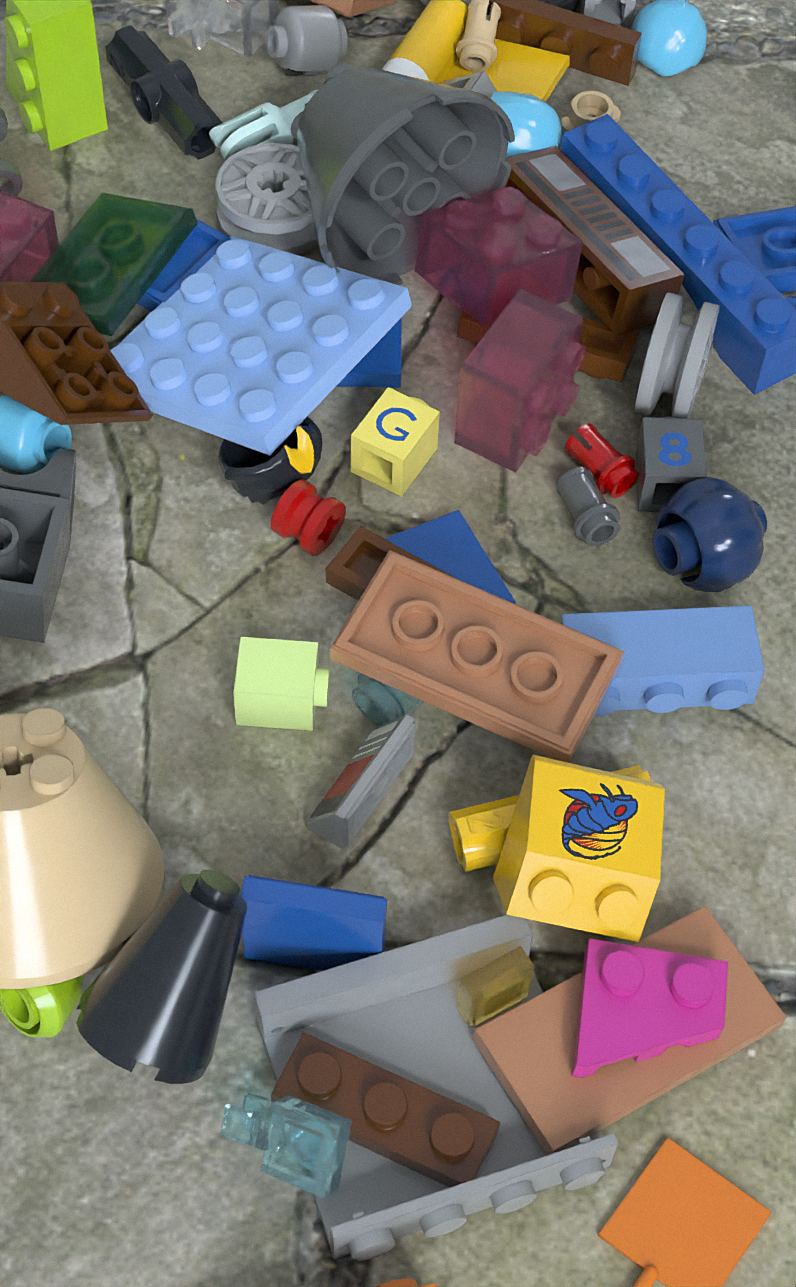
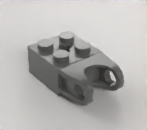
M60 447L51 457L49 463L35 473L15 475L0 469V636L45 643L71 543L76 478V451L73 449Z

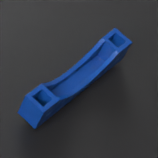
M608 114L563 133L561 151L684 273L682 285L693 300L697 310L699 311L704 302L720 305L713 334V343L720 359L755 395L796 374V309Z

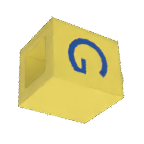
M388 387L351 434V472L402 497L438 448L440 411L431 408L419 398L408 397Z

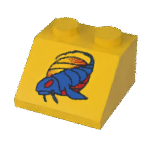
M532 754L493 876V881L506 914L639 942L660 882L665 788L663 785Z

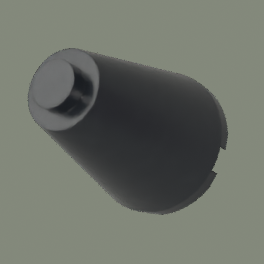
M202 870L200 874L183 875L82 994L76 1009H81L76 1024L82 1037L100 1055L132 1072L137 1061L159 1068L154 1080L168 1084L191 1083L204 1075L213 1057L247 913V904L239 895L240 887L235 881L214 870Z

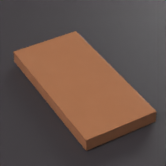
M389 550L330 647V660L544 756L570 763L614 679L624 655V651L391 550Z
M706 906L634 943L632 946L728 962L725 1027L719 1038L690 1047L674 1045L667 1048L662 1055L635 1062L634 1057L607 1064L598 1067L594 1075L587 1077L572 1076L582 972L475 1029L472 1040L546 1155L573 1147L578 1144L579 1139L594 1135L777 1030L784 1023L787 1017Z

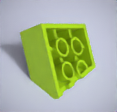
M6 0V17H4L6 29V87L19 105L20 115L30 134L37 132L47 148L52 151L108 130L92 2L90 0Z

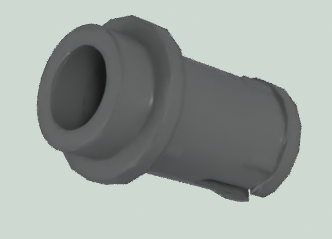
M578 467L564 473L556 483V490L562 496L574 518L573 529L576 537L586 541L591 546H599L612 540L619 532L618 522L620 514L614 505L607 504L594 481L592 472L589 469L586 470L585 467Z

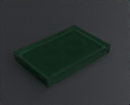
M101 193L30 282L65 283L78 297L79 305L96 330L102 335L112 336L197 226L198 222L192 208Z

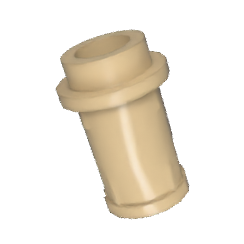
M473 0L469 3L464 37L458 42L456 47L460 64L465 69L474 72L488 70L490 65L496 61L498 55L494 42L498 20L501 16V8L494 2L491 5L490 14L486 15L489 0Z

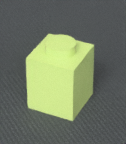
M241 637L233 690L236 725L313 731L315 706L327 707L330 686V668H319L318 642Z

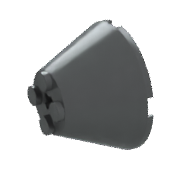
M348 63L338 64L333 67L326 75L324 85L310 99L304 111L294 118L290 129L291 134L297 140L318 243L326 265L331 269L335 268L337 274L340 273L337 268L339 267L396 285L403 283V280L399 277L400 275L410 272L423 264L430 271L461 248L479 229L493 210L506 186L512 166L506 161L508 141L510 143L514 142L515 134L508 115L495 101L479 92L373 67L353 68Z

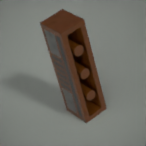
M557 146L506 158L512 169L506 186L494 206L616 336L656 324L666 293L679 294L684 273Z

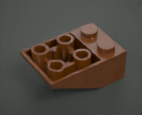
M0 281L1 393L60 425L150 420L153 414L140 396L137 385L126 375L110 351L108 342L96 330L79 305L78 297L65 283Z

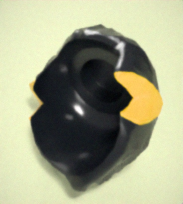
M307 416L271 455L224 439L219 448V465L225 479L243 497L248 496L251 503L258 501L264 505L271 499L283 495L294 482L301 479L307 481L313 475L321 459L322 433L313 420Z

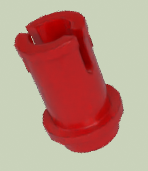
M589 423L579 427L577 432L592 448L587 450L571 435L565 443V452L572 456L582 467H585L586 470L589 469L592 472L596 484L603 495L608 493L612 498L621 497L638 480L639 472L635 469V460L629 455H622L597 431L593 424Z

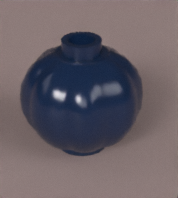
M712 477L693 480L673 492L660 508L656 519L657 530L652 538L653 551L661 568L672 576L701 566L700 574L680 578L684 585L698 591L721 592L749 578L759 566L764 550L763 537L767 530V518L762 507L734 485L722 479Z

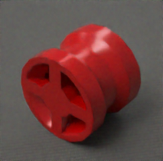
M301 479L294 482L278 501L271 518V530L282 538H296L299 540L302 550L312 556H318L331 545L338 535L346 516V506L334 497L322 498L317 494V489L313 484Z

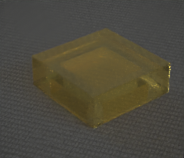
M521 946L460 979L456 1007L468 1026H476L528 997L534 965Z

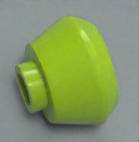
M83 975L41 987L0 989V1010L8 1021L21 1033L29 1037L52 1038L60 1033L80 1002Z

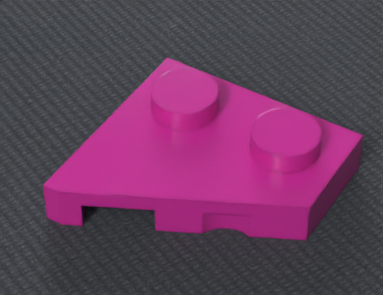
M589 938L584 950L572 1076L587 1077L594 1075L598 1067L632 1057H634L635 1062L662 1055L667 1048L674 1045L690 1047L719 1038L725 1027L728 962Z

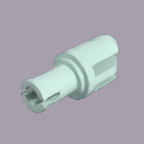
M313 90L308 95L281 108L270 102H265L213 127L209 132L210 139L215 146L221 148L220 152L225 161L231 155L249 146L265 143L292 145L294 136L291 134V124L294 118L304 111L306 105L318 90Z

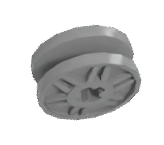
M278 143L249 146L231 155L218 169L215 182V197L218 202L216 215L220 232L229 237L235 236L299 256L319 246L298 147Z
M670 292L666 293L647 348L635 403V412L649 416L656 407L662 392L673 394L672 417L680 419L690 418L714 340L713 334L720 305L704 302L691 326L681 323L683 296Z

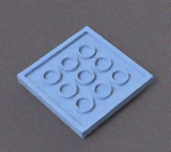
M231 236V240L221 244L217 248L216 254L195 274L184 279L179 290L165 303L162 302L155 310L150 312L128 336L110 351L126 375L137 385L140 396L151 412L271 455L412 307L406 287L339 267L337 268L340 273L337 274L335 268L331 269L325 263Z

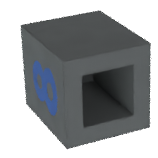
M671 416L662 418L643 417L635 453L636 470L639 472L637 480L638 511L659 512L665 500L684 484L693 480L707 478L703 419H680Z

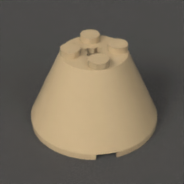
M37 708L27 714L12 713L0 715V989L41 987L79 977L110 962L123 947L122 942L139 928L161 902L165 882L163 853L155 833L80 738L65 725L63 714L51 708Z

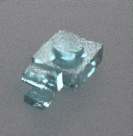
M248 1093L244 1096L242 1108L232 1104L225 1106L220 1134L232 1141L248 1144L263 1150L264 1155L260 1172L325 1198L339 1187L352 1120L290 1095L273 1103L265 1097Z

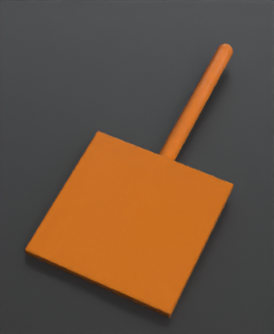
M667 1138L600 1231L598 1237L643 1269V1272L632 1287H651L655 1280L665 1287H722L772 1212L670 1138Z

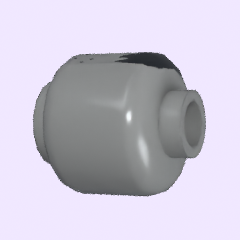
M287 6L277 15L274 26H270L267 30V50L271 58H276L279 67L286 75H325L333 67L337 66L339 60L345 57L348 45L346 27L344 22L337 18L328 6Z

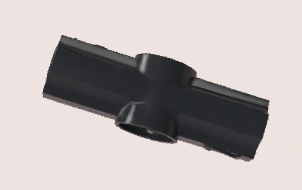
M132 25L115 31L114 38L105 46L106 58L108 63L130 88L134 105L142 119L147 124L158 122L185 155H194L199 160L213 154L216 146L210 139L209 132L213 127L223 122L199 95L195 78L186 63L180 59L170 62L145 31H138Z

